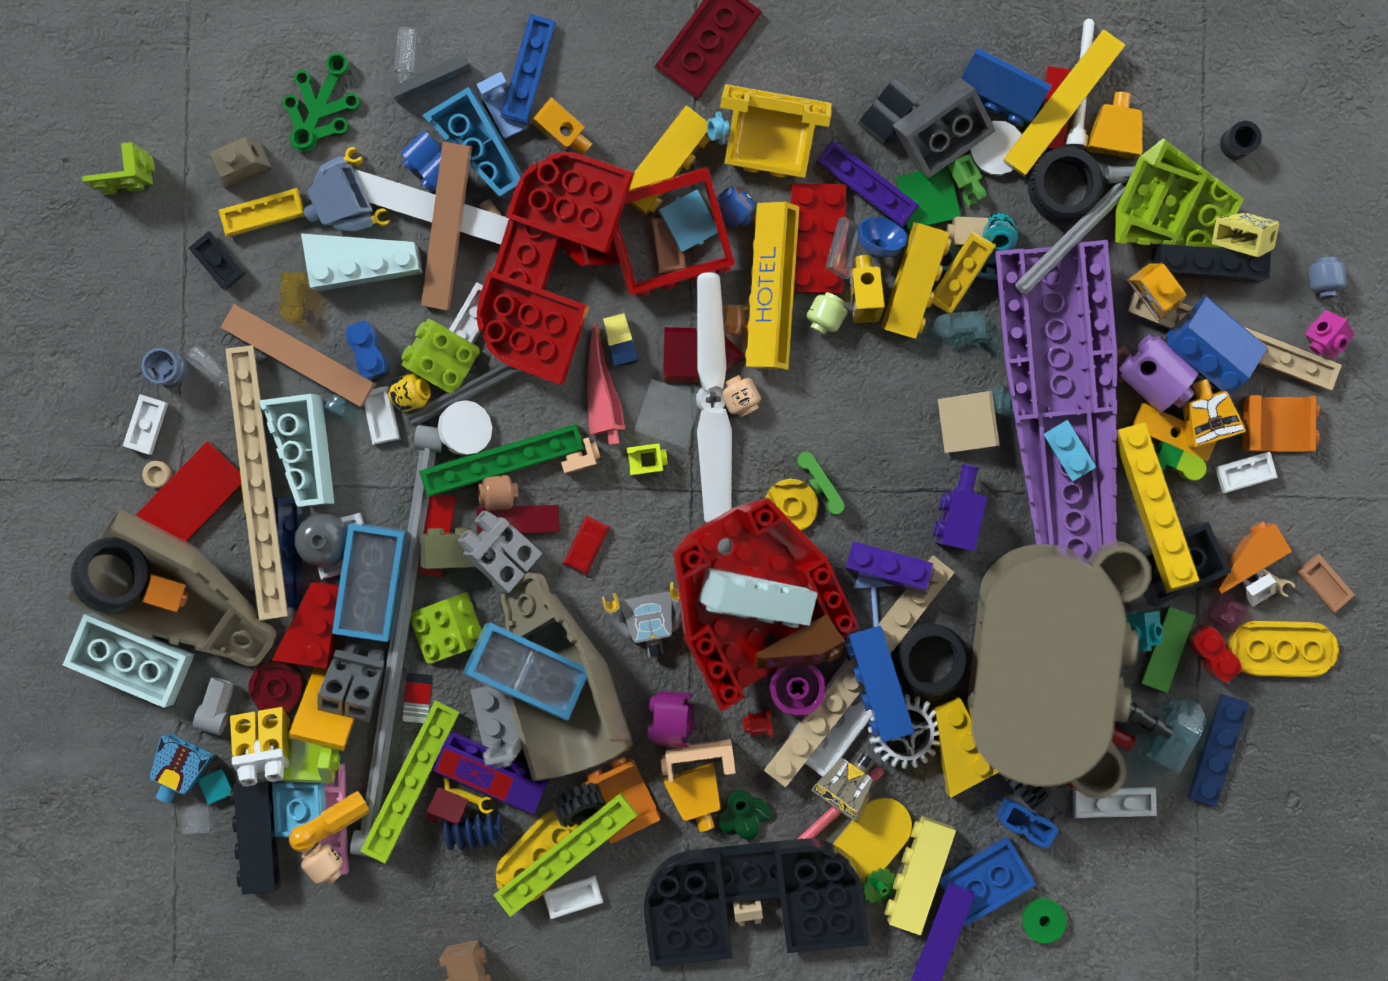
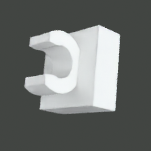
M1259 571L1254 574L1258 579L1256 582H1249L1248 579L1242 581V585L1246 589V599L1252 607L1276 593V581L1270 574L1263 576V573Z

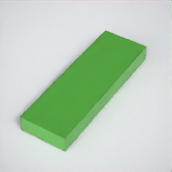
M1167 606L1161 622L1163 628L1162 644L1153 645L1140 683L1168 693L1192 627L1194 615Z

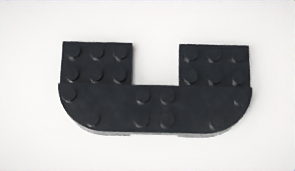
M811 838L695 849L675 854L658 866L646 888L644 919L651 966L733 959L726 903L781 897L787 953L869 945L864 891L860 872L854 861L842 849L824 840Z

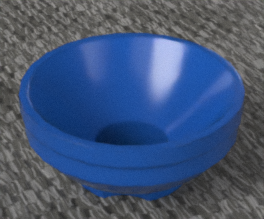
M869 217L864 219L859 226L858 240L871 257L877 259L880 257L887 258L896 256L903 251L907 243V234L900 225L890 219Z

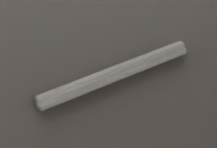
M1117 183L1015 284L1016 289L1021 294H1027L1119 202L1125 189L1123 184Z

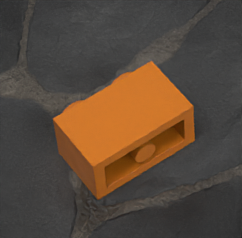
M150 574L148 588L140 600L177 612L178 607H184L188 591L184 590L186 585Z

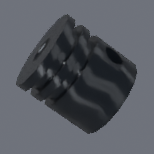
M1244 120L1236 123L1223 133L1220 139L1221 151L1230 159L1238 160L1246 157L1259 147L1262 140L1261 130L1251 121Z

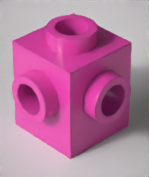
M1325 310L1304 334L1310 343L1309 348L1312 352L1321 357L1326 355L1333 360L1340 352L1346 349L1349 341L1355 336L1346 319L1328 310Z

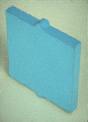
M698 190L682 198L676 197L674 202L658 210L680 252L696 244L702 245L703 240L718 233L716 224Z

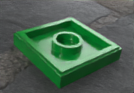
M948 165L929 178L920 171L896 176L897 188L919 204L918 209L906 223L907 231L912 229L914 222L931 226L952 221L955 217H961Z

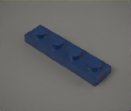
M273 498L287 607H299L301 604V557L297 553L294 542L296 531L302 523V507H297L294 498Z
M1220 693L1187 796L1190 799L1217 806L1249 702Z

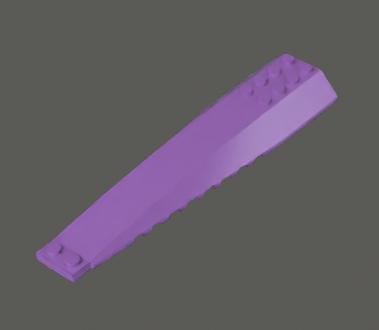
M1108 240L1076 244L1027 294H1021L1016 289L1015 284L1052 247L995 251L1004 358L1036 544L1063 546L1078 552L1089 560L1099 546L1117 541V346ZM1066 420L1069 421L1096 468L1074 481L1070 480L1043 436L1044 433Z

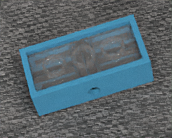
M354 522L348 525L332 634L386 642L390 640L406 543V530Z
M492 623L484 625L462 675L561 720L569 719L587 678L583 665Z

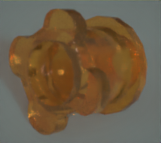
M722 305L725 334L739 335L742 334V330L747 329L745 325V312H748L749 306Z

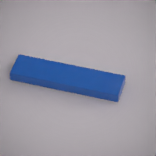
M534 14L529 15L501 118L527 126L556 21Z

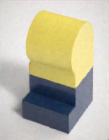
M622 313L603 318L615 368L639 362L625 314Z

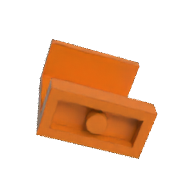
M1250 395L1242 397V423L1246 432L1242 433V451H1316V446H1318L1320 440L1319 431L1316 430V419L1320 413L1316 396L1261 397V395Z
M625 756L620 757L610 763L611 768L603 772L598 768L586 774L587 779L582 783H586V785L596 783L606 804L622 792L638 813L634 819L609 838L610 844L661 819V815L633 757L627 760Z

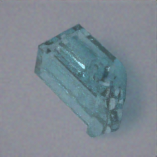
M1191 699L1169 701L1167 705L1173 709L1166 723L1171 726L1170 728L1174 732L1170 739L1158 735L1146 755L1178 774L1199 740L1204 726L1207 724L1201 706Z

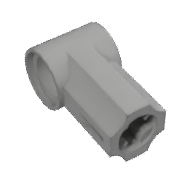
M210 678L203 704L196 711L193 728L219 736L223 733L228 720V712L226 711L235 686L234 683L221 678Z

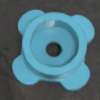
M718 111L715 113V118L708 119L707 132L712 141L718 140L719 144L723 145L725 144V136L730 133V126L727 119H723L722 113Z

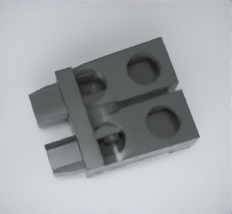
M346 642L341 651H335L334 659L317 694L318 710L342 716L345 708V717L370 722L374 702L384 677V652L378 649H371L367 657L358 655L359 647L356 644Z

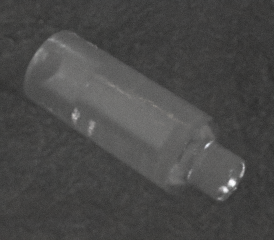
M397 28L394 72L398 73V83L408 80L409 75L414 74L417 29Z
M199 344L195 345L187 353L185 359L218 388L224 386L230 391L228 369Z

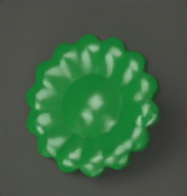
M879 868L877 871H872L863 883L864 898L871 903L874 901L879 903L881 900H886L887 896L892 894L895 881L894 873L887 868Z

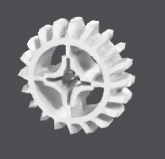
M904 694L907 709L919 712L925 720L921 723L911 722L915 733L908 735V741L904 736L892 739V741H903L907 753L892 750L887 746L886 742L882 743L879 737L874 738L873 736L869 741L871 744L879 743L874 748V752L877 754L884 751L881 756L884 762L892 756L891 766L895 767L898 761L901 760V767L906 769L908 760L911 761L914 768L918 767L916 759L919 757L923 763H927L928 760L924 754L928 752L934 756L936 752L930 747L932 744L940 746V742L934 739V736H939V732L934 729L938 725L935 719L932 720L936 713L933 709L926 712L930 703L925 701L919 706L920 697L915 696L912 703H910V696ZM868 727L870 733H872L871 727ZM924 730H927L924 742L915 750V737L923 733Z

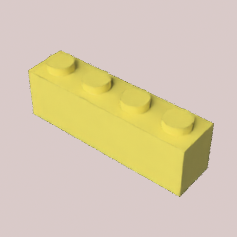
M921 816L919 822L915 821L911 831V837L914 838L911 848L906 847L902 858V863L905 864L902 874L898 873L894 881L893 889H896L893 900H888L884 915H887L889 925L921 935L956 832L953 826Z

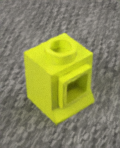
M659 443L627 448L631 476L663 471V465H668L666 449H660ZM654 452L656 465L642 467L641 454Z

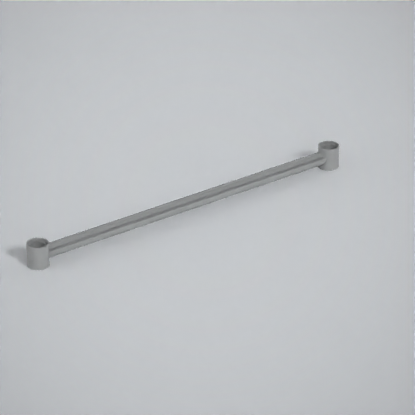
M418 425L415 432L414 449L420 450L365 798L370 813L362 817L361 830H354L350 846V854L370 857L360 852L381 808L420 559V534L424 533L429 501L419 471L433 467L436 452L442 453L445 445L441 441L438 428Z

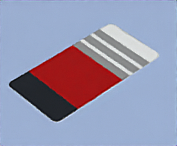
M407 674L403 721L424 723L429 713L432 675Z

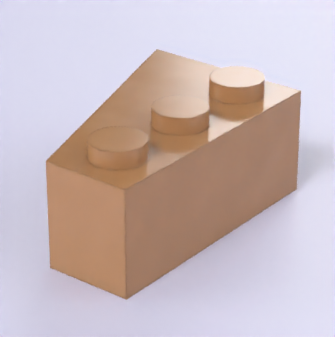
M478 940L447 946L439 958L441 967L446 966L448 979L445 981H491L490 974H485L483 965L487 963L484 947L480 948Z

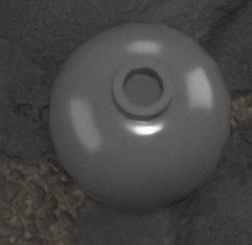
M319 513L309 516L300 524L295 534L294 543L297 553L305 562L314 567L326 568L337 565L344 558L348 526L342 519L332 514Z

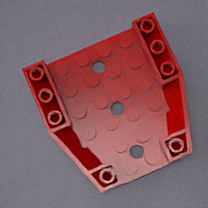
M769 498L728 510L687 534L673 552L685 641L721 712L745 698L742 692L744 688L777 669H757L754 665L756 654L767 648L764 644L765 637L773 633L775 635L774 643L806 625L799 624L798 628L783 625V621L774 620V623H768L758 620L757 617L749 616L748 618H742L731 613H716L706 610L707 605L698 601L706 568L808 588L817 593L810 623L827 615L842 638L860 628L827 557ZM727 538L730 547L725 553H720L718 544L722 539Z

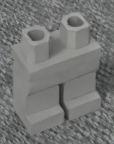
M482 511L476 518L475 523L483 531L477 537L471 530H467L461 535L458 542L465 550L463 555L489 578L492 585L499 592L510 593L525 575L522 571L527 572L541 556L542 552L511 526L505 518H499L488 511Z

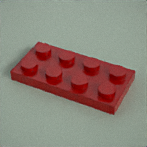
M792 183L791 204L799 206L794 293L826 294L828 292L831 294H842L846 185Z

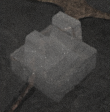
M211 804L183 805L181 807L182 834L210 833L212 831Z

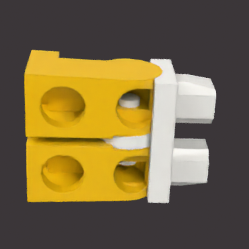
M283 707L258 711V716L255 712L230 716L232 765L238 772L240 783L245 787L255 785L257 783V773L265 772V778L268 781L282 780L284 768H289L288 728H290V718ZM271 716L277 717V718H275V719H269V720L267 719L268 717H271ZM243 721H249V722H251V723H246V724H240V723L243 722Z

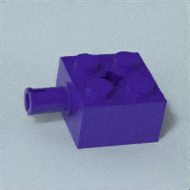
M962 464L957 488L947 490L946 494L941 495L938 510H942L940 521H935L932 536L936 537L935 543L975 551L987 497L973 492L979 468Z

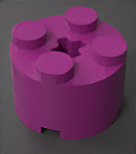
M815 665L778 667L770 676L769 691L775 705L781 711L791 715H806L816 710L822 703L825 694V682L821 672ZM793 681L797 683L803 681L801 684L803 690L800 693L797 690L791 692L793 688L791 683Z
M658 691L657 695L651 696L650 713H654L653 724H649L648 740L654 741L655 746L690 747L691 741H686L687 734H693L694 704L689 703V699L694 698L693 693Z

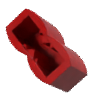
M1199 625L1189 633L1186 642L1191 651L1201 657L1202 664L1211 677L1227 683L1242 672L1239 659L1234 653L1226 649L1224 639L1217 630L1210 626Z

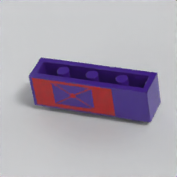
M452 731L450 732L441 748L433 771L446 778H451L467 785L471 789H476L497 800L511 804L522 811H527L531 814L535 813L549 779L533 781L528 764L516 759L511 761L510 765L500 768H494L493 764L486 765L484 753L489 747Z

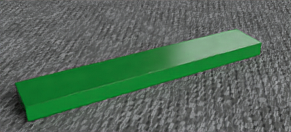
M573 424L423 469L419 473L426 495L429 497L482 481L487 477L499 476L582 451L585 448L578 425Z

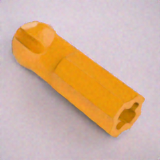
M356 791L321 812V815L305 825L296 826L290 832L289 843L298 852L310 851L317 842L331 834L334 835L370 813L369 808L361 794Z

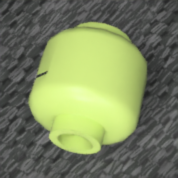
M828 292L825 295H818L807 312V318L812 322L810 328L823 335L827 331L837 332L847 315V309L844 306L845 301Z

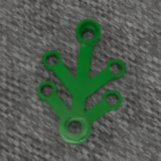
M336 52L328 56L326 67L329 72L317 98H315L311 87V75L305 70H299L295 73L294 81L300 87L309 112L305 123L299 112V99L295 95L288 94L282 100V105L288 111L294 127L290 134V143L299 152H310L315 148L317 140L333 134L345 135L349 131V124L344 118L337 117L331 124L316 128L319 119L346 109L356 111L361 105L359 97L354 93H348L344 98L327 104L339 77L344 76L350 68L348 59L342 53ZM337 62L343 63L341 70H335ZM301 75H307L305 83H299ZM350 98H356L354 106H348L347 102ZM290 99L296 101L295 106L292 108L287 107V102ZM344 122V129L341 131L336 130L337 123ZM308 135V142L305 144L300 143L301 136Z

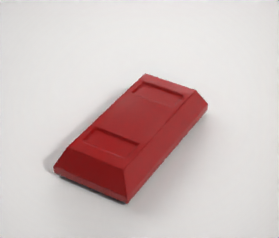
M586 515L562 564L587 576L610 526Z

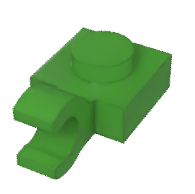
M971 154L957 158L948 164L952 178L956 181L958 187L965 188L963 198L968 206L977 203L974 194L978 200L987 197L985 189L978 181L982 176Z

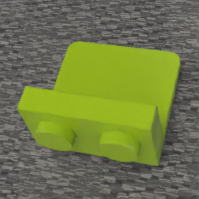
M132 142L121 143L124 171L82 176V183L90 186L93 190L100 191L103 195L116 194L117 189L127 188L128 191H142L144 186L153 185L152 171L155 169L153 157L149 155V152Z
M428 318L426 322H422L415 333L417 338L412 346L409 345L403 352L401 358L403 362L401 365L446 392L451 393L460 387L480 350L476 345Z
M467 592L414 611L410 616V621L423 656L429 664L474 648L482 631Z
M289 730V768H284L281 781L334 783L335 772L339 770L340 766L339 750L291 739L289 737Z

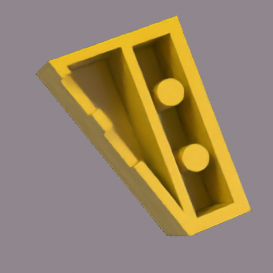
M954 696L932 708L936 713L933 718L938 724L935 729L939 732L937 740L940 742L939 751L945 791L950 798L999 773L986 762L978 751L972 735V719L959 697Z

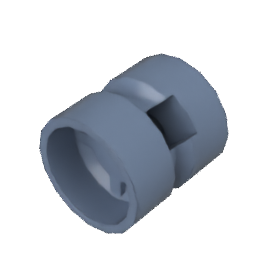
M155 348L147 352L141 363L142 372L149 381L165 386H175L181 383L188 371L184 357L179 353L163 348Z

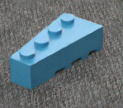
M467 87L422 115L446 141L472 146L470 157L472 168L500 197L508 200L513 196L516 185L523 174L474 90Z

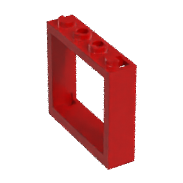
M708 167L630 189L625 204L703 181L725 256L636 282L618 222L613 241L629 295L636 294L637 297L647 296L653 293L652 289L662 286L663 290H668L679 286L678 281L689 278V282H695L700 274L715 271L719 275L732 270L731 266L736 265Z

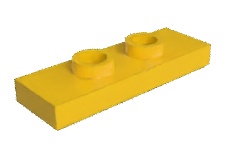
M298 188L218 210L226 237L305 216Z

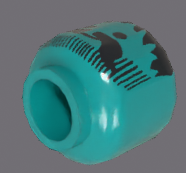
M994 213L988 216V222L982 237L996 245L992 252L1011 250L1018 240L1017 225L1014 219L1005 213Z

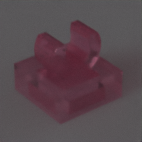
M1222 594L1208 617L1234 632L1248 611V608L1227 594Z

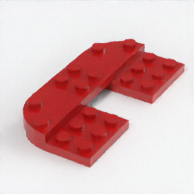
M572 152L548 155L549 157L542 161L533 163L521 176L508 208L506 218H509V222L493 270H488L477 305L478 329L482 331L487 343L485 346L498 360L511 367L559 385H564L590 308L588 305L545 290L561 239L563 237L608 253L635 175L634 172Z

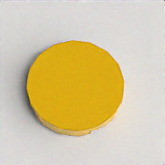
M786 479L779 481L770 488L765 497L769 498L801 531L812 524L818 512L816 493L808 484L801 480Z

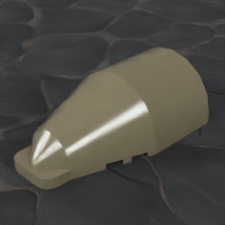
M119 508L100 539L108 537L124 539L139 548L143 555L146 556L150 567V574L186 585L184 590L188 591V596L184 607H178L177 612L145 603L139 599L133 606L124 611L102 613L85 606L76 596L73 587L67 600L142 637L152 639L153 636L169 639V644L178 645L179 642L194 645L196 646L195 650L227 657L246 666L259 664L272 647L276 631L268 623L259 620L258 610L197 547ZM100 555L93 558L89 563V579L99 592L108 596H122L131 590L133 584L132 572L122 559L113 555Z
M539 573L525 574L510 593L502 592L501 603L506 619V630L583 665L587 674L586 681L568 720H561L509 696L510 706L532 780L541 781L564 777L599 766L628 751L633 742L607 663L557 595L550 593L545 577Z

